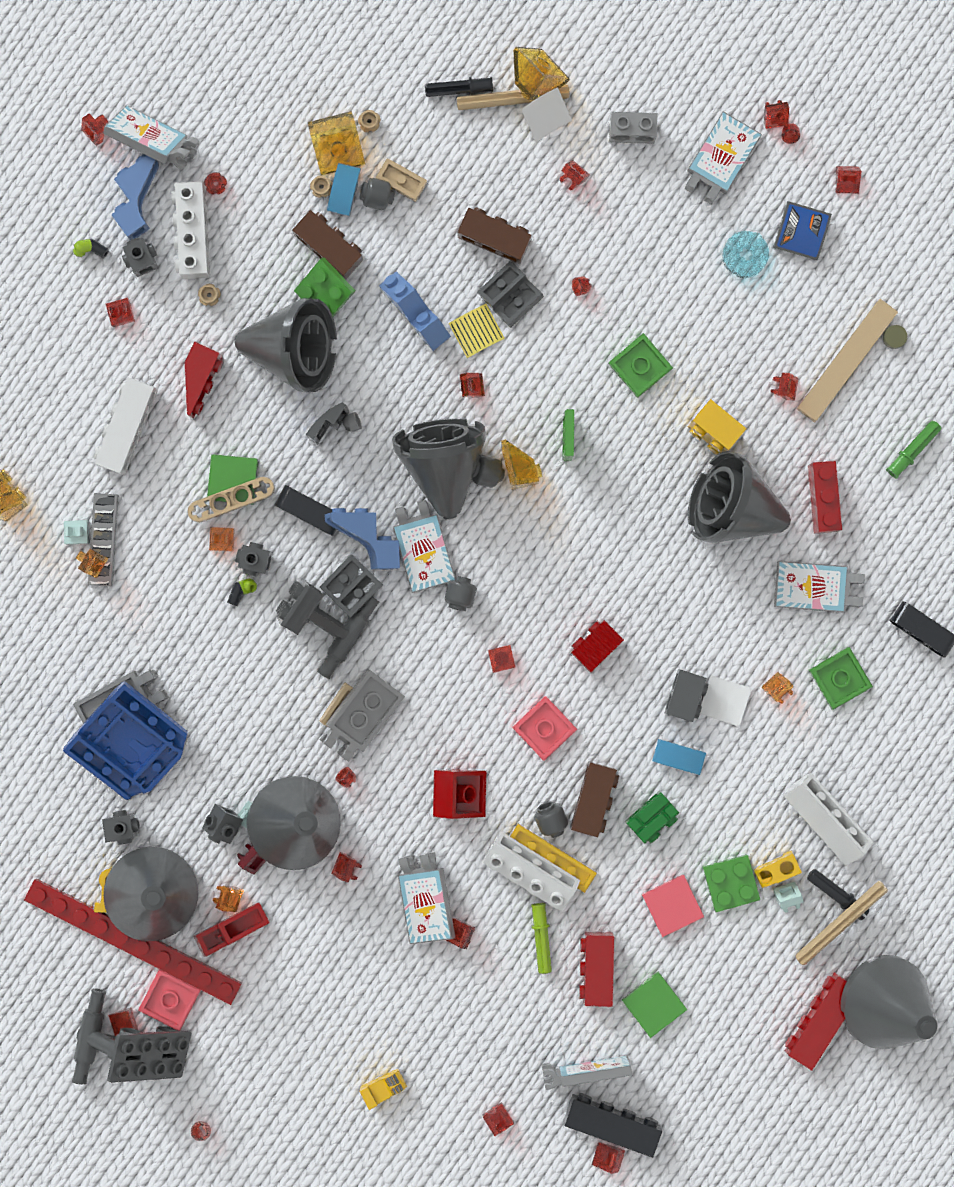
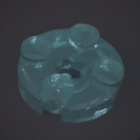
M741 231L735 233L727 240L722 251L724 266L729 272L731 271L740 278H751L758 275L769 259L768 245L757 232ZM743 249L751 252L752 255L749 256V260L740 257L739 254L743 252Z

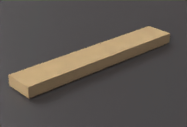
M879 299L796 409L815 423L897 315L898 311L882 299Z

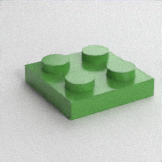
M325 257L316 263L294 290L301 299L312 298L323 301L333 317L356 291Z
M747 854L702 866L715 912L760 900Z

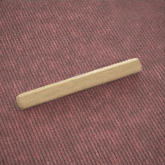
M568 85L459 96L457 97L458 110L531 103L557 87L562 98L567 99L570 96Z
M881 881L875 883L795 955L797 961L802 965H806L888 892L887 887Z

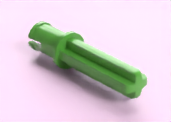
M930 421L906 449L898 453L899 456L887 467L886 471L893 478L897 479L909 465L914 464L913 460L934 439L942 427L937 422Z

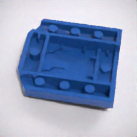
M124 681L114 689L72 735L64 746L63 752L125 800H129L134 795L151 791L181 759L188 731Z

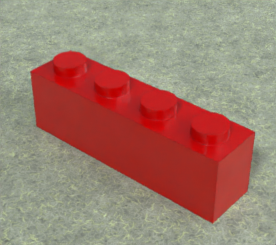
M835 972L832 976L829 975L822 985L823 991L819 996L816 995L810 1004L811 1010L807 1016L803 1015L797 1025L799 1029L785 1043L787 1055L813 1071L845 1020L844 1012L841 1011V997L847 980Z

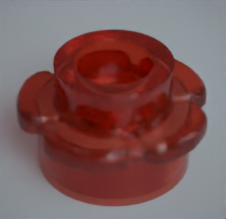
M213 172L205 178L204 185L207 187L208 193L212 195L217 193L219 195L225 191L227 180L220 173Z

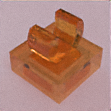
M210 527L209 550L234 552L235 529Z
M89 549L87 553L80 550L76 556V559L81 562L78 569L95 578L98 577L108 560L106 556L92 549Z
M777 672L761 688L773 700L783 704L782 697L786 693L792 695L793 691L791 689L794 686L787 678Z
M217 886L216 889L220 890L221 893L219 898H213V902L217 904L215 908L221 911L237 912L244 890L232 886Z

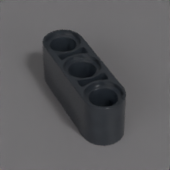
M287 485L283 487L274 504L276 507L334 536L336 529L325 522V514L331 513V508Z
M902 601L889 620L893 625L943 658H946L954 646V634L907 602Z

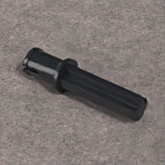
M469 77V80L425 84V95L427 97L493 92L492 77L478 79Z
M817 869L810 871L807 876L808 881L839 903L843 910L850 907L856 901L854 894H848ZM870 909L864 912L866 916L868 915ZM862 914L858 919L863 920L865 916Z

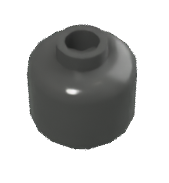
M369 178L367 182H363L360 190V200H363L365 207L385 210L388 204L392 205L394 201L395 191L391 190L390 182L377 178Z
M481 455L472 480L475 484L493 488L504 479L505 469L502 468V463L499 459Z
M458 576L457 580H450L448 582L445 602L449 604V608L466 611L467 608L473 606L477 588L475 585L470 584L471 579Z
M553 801L545 802L538 806L534 819L541 834L551 836L552 838L561 836L568 825V819L562 806Z

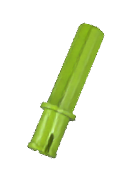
M546 903L531 904L534 924L531 925V928L534 929L538 972L540 974H548L552 971L548 937V927H550V924L547 923Z

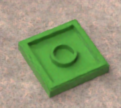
M644 333L608 362L610 367L637 398L673 369Z
M566 409L563 415L562 460L572 461L574 457V409Z
M211 454L207 497L256 479L258 459ZM251 485V486H249V488H250L251 491L253 492V499H254V497H255V489H253V485ZM240 489L236 493V499L239 502H245L249 497L245 489ZM223 497L215 500L216 502H227Z
M850 647L841 650L809 669L831 710L836 709L873 687Z
M659 971L622 999L623 1003L650 1038L687 1011L685 1005Z

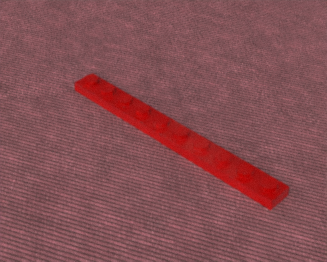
M37 878L34 879L24 901L229 1005L233 1003L242 985V982L159 940L141 941L125 935L112 923L108 914L94 912V907Z

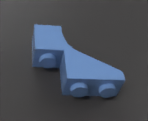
M145 154L138 157L135 161L136 163L131 167L121 169L117 173V177L114 178L129 199V202L118 205L114 210L115 212L111 215L130 240L138 238L150 229L143 218L142 203L159 168V163Z
M397 271L393 275H389L379 285L385 295L433 351L451 337L440 319L427 307L416 289Z
M334 508L331 513L325 514V522L329 526L358 541L365 547L369 554L371 570H393L400 568L399 540H391V536L377 537L376 513L368 512V508L354 509V512H346V508Z

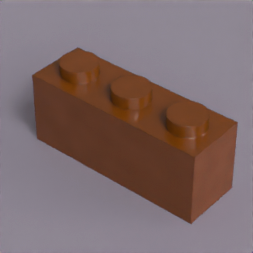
M468 207L457 232V238L519 265L532 238V235L529 234V230L518 225L515 228L508 225L507 220L497 216L495 219L487 216L486 211L477 207L474 210Z
M309 210L292 229L294 236L320 259L325 257L346 280L363 261V257L360 254L362 250L354 242L349 244L344 240L345 235L337 227L332 229L327 225L328 220L320 212L315 214Z
M588 761L570 826L571 830L597 838L599 833H604L607 820L604 819L605 811H610L613 797H610L612 788L617 787L619 775L616 774L617 770L615 768Z

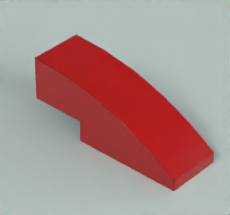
M260 902L197 933L193 937L203 957H207L270 922Z

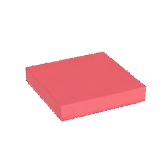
M544 696L512 727L543 761L577 730L547 696Z
M683 874L642 894L662 937L704 918Z
M159 969L138 1011L180 1031L201 990Z

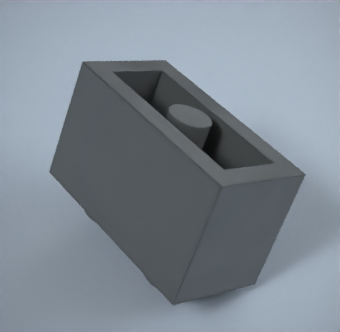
M678 669L664 714L693 722L694 718L698 719L702 708L699 705L701 696L705 697L709 684L705 683L707 678Z

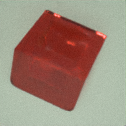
M836 166V193L859 194L862 173L860 167Z
M131 1007L108 1015L115 1036L119 1034L121 1028L138 1030Z
M598 1142L592 1165L611 1174L618 1173L625 1150Z

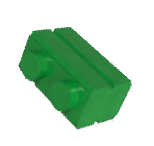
M658 791L625 822L644 844L648 841L651 844L661 835L659 831L664 826L669 828L678 820L676 816L679 812Z

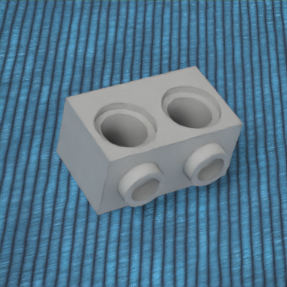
M611 111L609 142L654 144L657 137L658 113Z

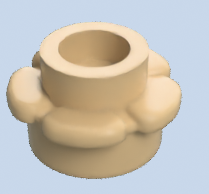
M373 110L364 111L358 118V123L361 125L360 128L364 132H374L380 126V116Z
M319 175L311 181L310 189L315 197H327L331 193L333 184L329 178Z
M205 284L198 291L199 301L205 306L216 305L219 302L218 298L221 296L219 288H216L214 284Z

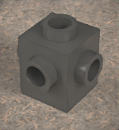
M134 238L128 241L126 246L122 247L125 255H122L123 261L127 268H132L133 273L137 277L158 269L154 259L157 256L152 243L148 244L144 238Z
M250 542L249 546L243 545L242 549H238L235 562L238 563V568L243 569L242 574L255 577L257 573L268 575L273 552L263 550L264 545ZM255 556V562L251 563V557Z
M215 804L210 814L206 817L202 829L209 834L208 838L213 842L220 844L223 841L231 844L234 836L238 833L243 819L235 811Z
M127 810L112 812L113 817L102 819L105 843L117 841L118 845L131 843V838L138 836L137 832L140 831L138 818H135L134 813L127 814Z

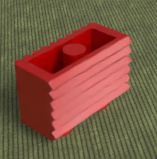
M597 620L588 629L590 634L585 639L580 637L571 645L574 649L571 654L590 673L624 641L605 620L601 623Z

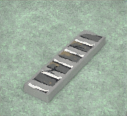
M94 493L88 585L112 587L119 496L117 494Z

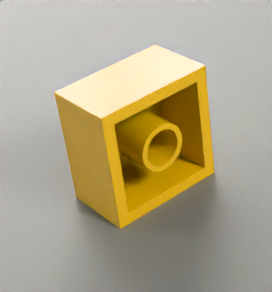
M711 399L687 426L691 429L689 431L690 434L698 440L702 438L706 441L708 449L716 455L729 451L747 429Z

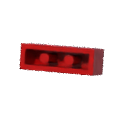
M836 461L813 462L808 465L814 534L841 531L842 521Z
M585 932V938L580 939V952H584V962L580 961V976H584V985H579V999H583L584 1006L613 1007L614 934L612 932Z

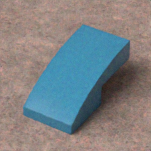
M338 163L327 211L347 216L351 215L361 168Z
M658 739L652 761L700 775L706 753Z

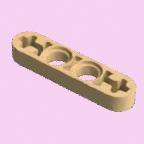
M259 477L194 501L188 507V516L193 521L199 523L269 498L275 491V485L269 478ZM261 482L270 484V487L267 488L268 493L264 494L262 491L255 492L257 497L253 499V492L249 486L253 485V489L261 487ZM240 489L247 490L249 494L245 502H239L236 499V493ZM219 497H223L227 501V506L223 510H217L214 506L215 500ZM209 501L210 508L214 512L213 514H210V511L207 510L202 512L201 518L193 515V512L196 511V506L206 508L208 507L206 502Z

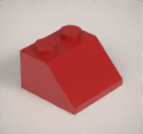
M434 770L433 817L448 819L486 817L487 771Z

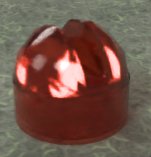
M794 123L784 125L782 140L788 144L796 143L800 139L799 127Z
M581 276L573 279L572 290L575 295L580 296L590 292L592 284L589 283L590 280L587 277Z
M345 767L338 772L335 779L342 787L349 788L352 787L350 785L352 782H356V775L349 767Z
M196 1122L191 1128V1136L197 1141H205L211 1134V1128L206 1122ZM201 1125L206 1133L205 1136L199 1128Z

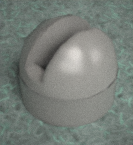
M356 412L344 417L343 426L347 431L355 432L362 429L360 418Z

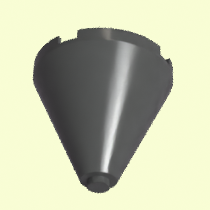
M302 298L241 330L235 337L234 343L239 353L299 392H317L325 386L332 374L336 360V353H331L332 339H337L333 316L327 305L319 299Z
M439 419L413 425L414 431L405 434L403 429L397 432L392 438L393 450L438 515L444 519L456 518L457 514L462 510L486 441L485 426L478 421H475V426L468 425L467 419Z
M733 451L722 452L709 462L713 466L708 473L704 474L701 472L691 493L688 506V524L694 526L695 532L693 531L692 535L695 538L707 543H716L781 533L789 527L791 523L789 512L743 455Z
M283 777L267 784L258 792L252 805H250L247 815V832L254 850L269 864L286 870L306 869L321 862L334 848L340 833V812L335 799L324 786L306 777Z
M143 847L124 855L112 867L104 886V905L110 920L122 933L141 941H158L176 934L189 922L197 906L198 884L192 868L180 855L162 847Z
M881 955L879 959L870 963L865 961L857 967L845 984L841 997V1011L844 1012L846 1020L844 1024L849 1033L864 1045L875 1049H890L930 1039L935 1035L938 1025L927 982L921 971L909 961L894 955Z

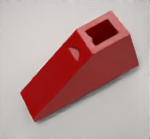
M195 341L185 360L187 415L193 419L196 414L199 415L204 406L202 400L205 394H209L214 382L212 379L215 372L219 373L223 366V361L221 360L223 356L219 352Z

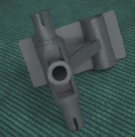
M301 579L300 582L295 580L288 591L291 594L287 601L282 600L276 609L277 619L281 626L299 635L306 622H312L335 637L327 650L329 655L317 671L322 676L330 679L339 663L345 662L347 654L358 640L364 628L370 624L369 617L380 601L371 597L352 618L349 617L345 624L319 608L318 604L324 596L319 589L304 579Z
M97 988L91 989L88 1009H85L83 1012L81 1026L76 1037L77 1044L74 1054L76 1066L72 1078L73 1083L79 1085L87 1084L90 1064H93L95 1061L97 1050L106 1054L111 1059L107 1081L111 1083L171 1079L183 1076L191 1032L158 1026L156 1027V1032L143 1033L133 1028H121L117 1036L101 1033L104 1020L102 1008L106 991Z

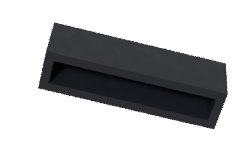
M579 1093V1095L572 1094L563 1119L565 1127L652 1158L662 1134V1128L657 1120L650 1117H645V1119L636 1117V1113L628 1109L619 1111L614 1109V1105L605 1101H601V1103L594 1102L592 1097L583 1093Z

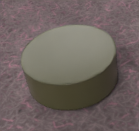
M892 325L883 333V342L888 348L898 349L907 341V332L900 325Z

